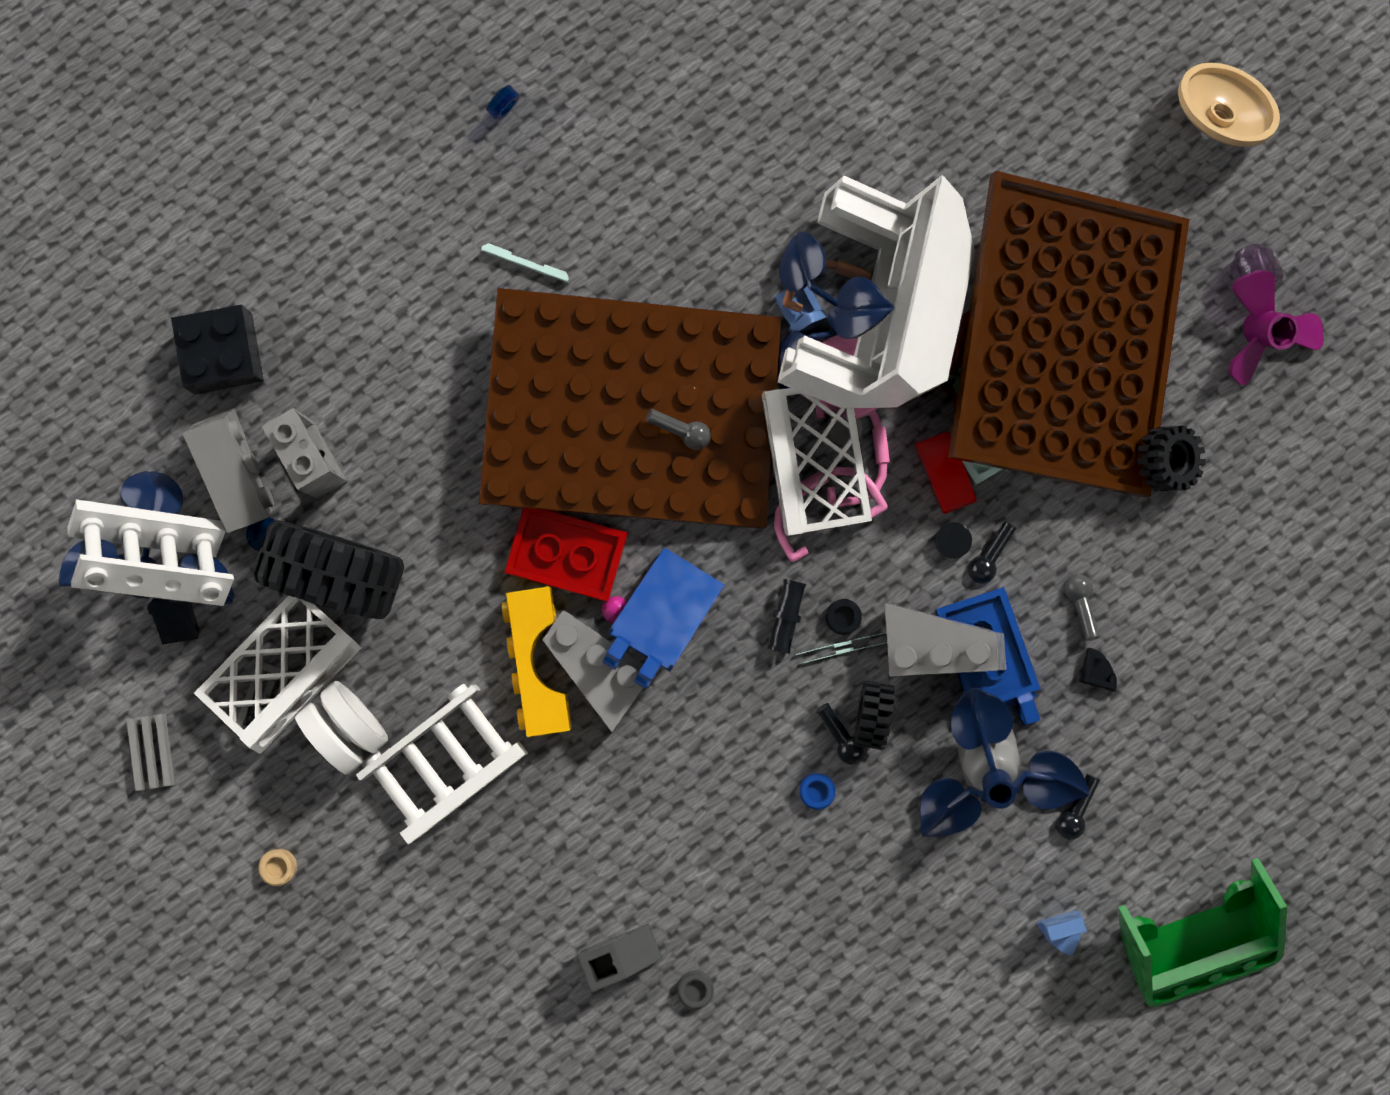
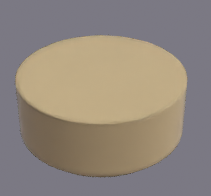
M274 849L267 852L259 862L260 877L271 886H281L293 879L297 871L295 857L285 849Z

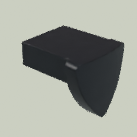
M153 597L147 605L149 615L153 616L162 644L198 639L200 631L192 608V602Z

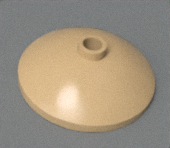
M1220 63L1198 64L1190 68L1179 83L1178 97L1185 115L1199 131L1215 141L1235 147L1257 146L1268 141L1279 126V109L1270 92L1258 80L1238 68Z

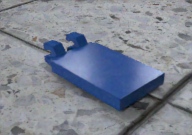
M664 547L611 626L608 634L616 639L607 651L603 663L615 670L629 647L647 658L634 680L636 684L647 689L660 667L671 672L725 584Z
M1002 587L936 609V615L939 617L1004 633L1006 670L957 673L963 693L971 688H979L999 697L1007 706L1016 704L1023 726L1040 721L1041 719L1033 698L1037 697L1036 691L1041 688L1005 588Z

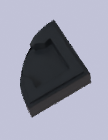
M1087 648L1079 683L1116 692L1117 677L1111 664L1101 652L1093 648Z

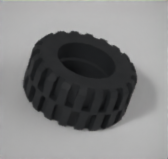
M274 520L267 527L253 575L255 581L259 584L294 598L353 615L384 619L391 612L404 571V564L401 558L373 547L301 525Z

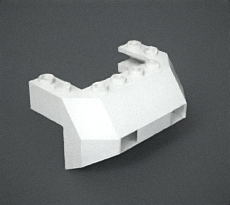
M943 175L908 203L901 202L846 176L841 177L824 193L817 223L879 250L872 282L895 308L876 327L858 337L854 356L803 336L798 340L796 350L789 347L785 350L778 383L840 408L898 407L948 381L975 255L963 198Z

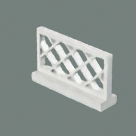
M793 388L763 392V407L784 534L790 536L872 521L854 408H840L837 413H834L820 403V399H815ZM801 394L812 402L801 420L789 412L786 396ZM816 406L832 417V420L822 434L804 423ZM844 410L846 412L847 421L840 417ZM790 419L797 423L793 431L791 428ZM836 421L849 430L850 438L842 449L825 438ZM801 427L818 438L807 455L794 447L793 437ZM821 442H824L839 453L827 470L811 459V456ZM850 445L853 457L846 453ZM796 454L803 459L799 466L797 465ZM842 457L853 463L855 467V475L848 485L831 474ZM807 462L824 474L812 491L800 483L799 473ZM828 477L844 488L833 506L816 494ZM856 481L859 493L852 489ZM802 490L809 494L805 501H803ZM848 492L860 500L862 515L848 517L837 509ZM813 498L830 509L821 522L807 524L805 509ZM833 513L841 517V519L829 520Z
M288 596L194 694L240 737L241 741L250 749L261 754L294 720L296 714L310 703L356 655L361 647L315 604ZM300 600L307 607V622L288 623V611ZM313 613H314L321 621H313ZM329 627L336 634L326 645L313 646V628ZM306 628V647L288 648V629ZM281 630V648L263 649V637L269 631ZM306 653V666L300 672L288 673V654ZM281 655V673L262 674L263 656ZM256 656L255 675L237 676L238 663L242 658ZM281 679L280 693L274 699H262V681ZM255 681V700L237 701V682ZM218 683H230V702L215 703L208 694ZM267 705V707L262 711V706ZM255 706V719L243 729L236 723L237 707ZM222 708H229V715Z

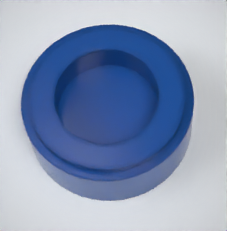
M809 774L800 783V798L811 809H824L835 798V785L824 774Z

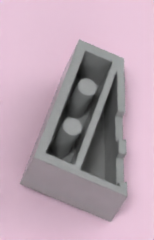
M235 408L198 421L182 433L227 533L262 521L270 516L274 500L269 488L262 485L258 474L260 473L259 465L253 453L250 452Z
M885 604L889 676L1006 670L1004 633L894 604Z
M563 610L543 638V642L610 731L614 732L643 690V687L634 682L643 664L628 653L624 655L615 670L604 664L603 660L613 643Z

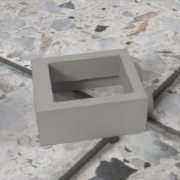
M295 408L261 426L297 490L318 499L348 482L314 421ZM319 451H324V457H322Z

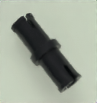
M784 579L778 610H774L772 617L776 618L767 649L790 654L796 623L801 622L802 616L798 614L806 584Z

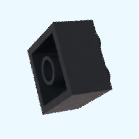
M242 304L171 318L181 382L184 389L193 394H200L264 381L253 315Z

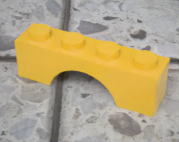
M548 586L506 593L507 601L502 602V614L504 622L511 624L512 637L507 638V649L509 658L516 659L517 673H512L514 694H521L522 708L517 709L520 731L526 730L527 737L573 730L568 694L555 691L544 684L538 676L534 665L536 644L543 633L551 628L557 619L552 588Z

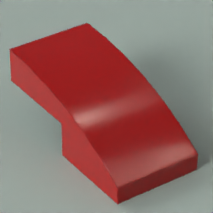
M948 431L915 443L917 455L926 471L929 485L943 515L977 502L963 462L948 458L951 441Z

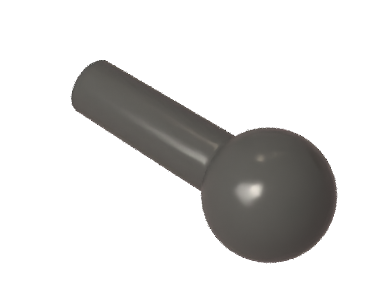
M652 408L646 415L645 421L682 437L684 444L692 450H701L710 442L711 432L708 426L702 422L695 421L686 424Z
M1074 574L1065 581L1064 592L1068 599L1075 602L1085 640L1092 641L1100 637L1089 601L1093 585L1087 576Z

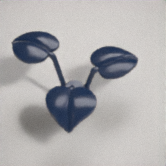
M798 232L788 244L779 267L782 285L785 289L794 293H799L808 286L809 290L834 306L828 315V323L832 330L810 334L809 338L818 340L839 335L846 339H854L872 330L894 310L893 304L883 296L871 280L859 276L846 282L840 289L837 299L818 288L813 281L820 278L826 268V256L820 242L807 232ZM791 332L779 345L777 382L785 350L788 347L796 350L798 340L805 336L802 332ZM778 383L781 389L790 388L788 386Z
M144 471L129 477L124 481L120 491L121 501L126 507L178 514L183 504V493L179 485L169 476L155 471ZM101 539L102 557L125 560L123 554L117 555L116 548L111 542ZM85 540L74 545L66 554L59 573L60 587L71 586V580L80 554L86 555ZM143 547L142 556L140 557L141 562L157 564L153 558L149 557L150 548ZM197 554L185 556L178 567L199 570ZM213 558L215 572L228 574L225 566L219 560ZM232 586L224 604L233 603L234 594ZM132 595L136 598H148L146 596Z
M971 688L958 699L951 715V731L956 742L964 749L971 750L981 745L983 746L990 770L982 779L983 791L974 787H969L965 790L958 780L952 778L939 779L932 782L926 787L920 800V832L923 837H941L969 828L978 820L982 811V805L975 796L980 797L982 802L987 801L994 808L1003 809L1014 802L1016 794L1020 792L1019 787L1022 784L1024 796L1030 804L1041 809H1054L1075 800L1089 797L1088 785L1078 766L1069 757L1056 751H1043L1033 755L1029 763L1030 771H1022L1013 783L1006 771L996 768L989 743H1000L1009 736L1013 728V717L1010 708L999 697L979 688Z

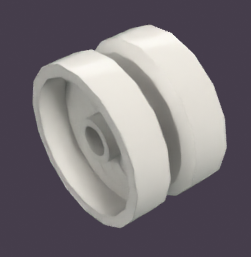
M334 681L321 692L320 697L323 707L315 703H308L296 714L295 719L315 749L343 774L350 775L363 763L361 749L375 753L388 741V736L378 720L360 699L342 683Z

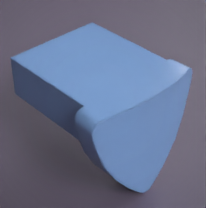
M808 286L803 291L795 293L792 300L803 305L801 313L783 306L782 301L786 290L774 297L790 327L787 330L789 334L793 331L805 333L828 319L826 311L821 309L816 297L809 290Z
M1078 910L1038 922V927L1045 938L1054 947L1069 956L1073 955L1079 943L1081 933L1087 932L1082 914Z

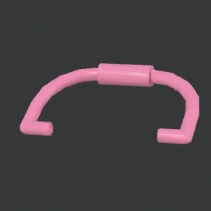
M816 406L817 419L826 418L825 412ZM874 411L868 416L874 427L871 430L876 464H879L878 476L874 483L880 491L887 478V464L890 463L886 427H882L879 415ZM827 487V501L833 506L837 500L835 487ZM867 490L868 498L870 500L872 498V495L869 492V490ZM855 496L846 497L838 507L860 504V500Z
M835 467L831 474L834 476L853 477L855 475V468ZM818 471L800 483L812 491L824 474ZM865 474L867 489L877 504L870 509L871 517L873 518L887 510L888 505L875 483ZM829 477L825 480L823 485L829 482ZM802 490V495H803V496H805L806 494H808V493H806L805 491ZM779 503L774 516V529L788 559L791 562H795L808 555L809 552L806 546L797 551L793 550L784 534Z

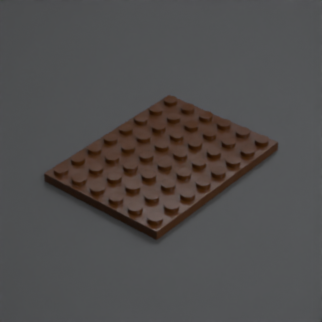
M997 170L991 173L948 458L1143 498L1151 497L1152 485H1147L1144 482L1147 476H1141L1139 470L1144 467L1143 464H1137V458L1143 457V453L1138 452V448L1141 445H1146L1142 438L1144 435H1149L1148 431L1161 427L1190 219Z
M497 288L479 505L765 529L767 526L771 449L762 393L776 390L781 317ZM652 408L686 424L695 421L702 422L708 426L711 432L710 442L701 450H692L684 444L682 437L645 421L646 415Z

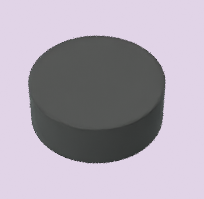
M694 970L687 972L681 977L677 993L683 1005L691 1009H701L712 1000L714 986L711 978L706 973Z

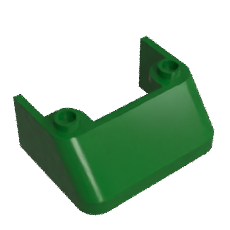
M1259 858L1251 860V880H1239L1227 887L1226 893L1223 896V905L1157 927L1154 920L1141 916L1132 918L1126 905L1118 907L1120 936L1140 992L1147 1005L1151 1007L1162 1006L1267 969L1278 963L1284 956L1287 905Z

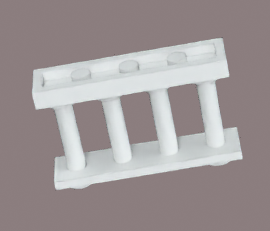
M76 499L67 527L68 537L85 539L86 555L80 554L71 580L72 588L224 606L234 577L233 574L215 572L213 557L217 556L226 532L222 521ZM101 539L111 543L123 544L125 560L102 557ZM139 547L160 549L162 565L141 562ZM176 552L197 554L199 570L178 567Z
M462 684L447 696L450 700L447 705L382 755L377 750L368 756L361 764L364 769L356 774L359 780L367 779L373 774L406 817L404 822L408 827L400 832L408 845L415 842L528 754L520 742L515 743L513 746L509 741L504 742L471 698L481 691L477 685H471L467 688L465 684ZM459 707L493 751L491 755L495 760L484 768L480 763L476 765L442 721ZM430 729L464 773L462 777L466 782L455 791L451 786L447 787L414 744L417 739ZM401 752L436 796L433 800L437 805L426 813L422 808L418 810L385 766L386 763Z

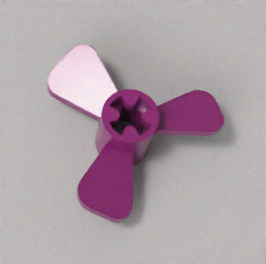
M1257 270L1234 281L1232 292L1249 312L1243 324V334L1249 343L1228 366V375L1237 384L1246 385L1250 382L1265 347L1284 350L1295 343L1311 350L1322 348L1324 343L1323 326L1318 315L1304 313L1292 316L1287 313L1275 312V277L1273 273L1266 270Z

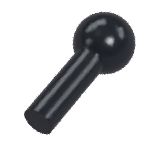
M1004 521L983 556H977L970 561L968 574L974 582L986 584L994 579L997 572L995 562L1017 528L1014 525Z
M829 703L823 704L817 709V713L839 744L837 748L839 758L849 765L860 763L866 755V747L855 746L854 736H850Z
M1088 773L1085 780L1089 789V797L1075 800L1070 810L1060 814L1056 821L1058 833L1068 840L1077 839L1084 833L1085 820L1083 816L1100 782L1099 778Z

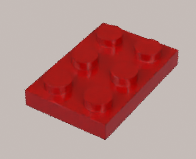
M523 508L504 573L608 602L628 533L552 511Z

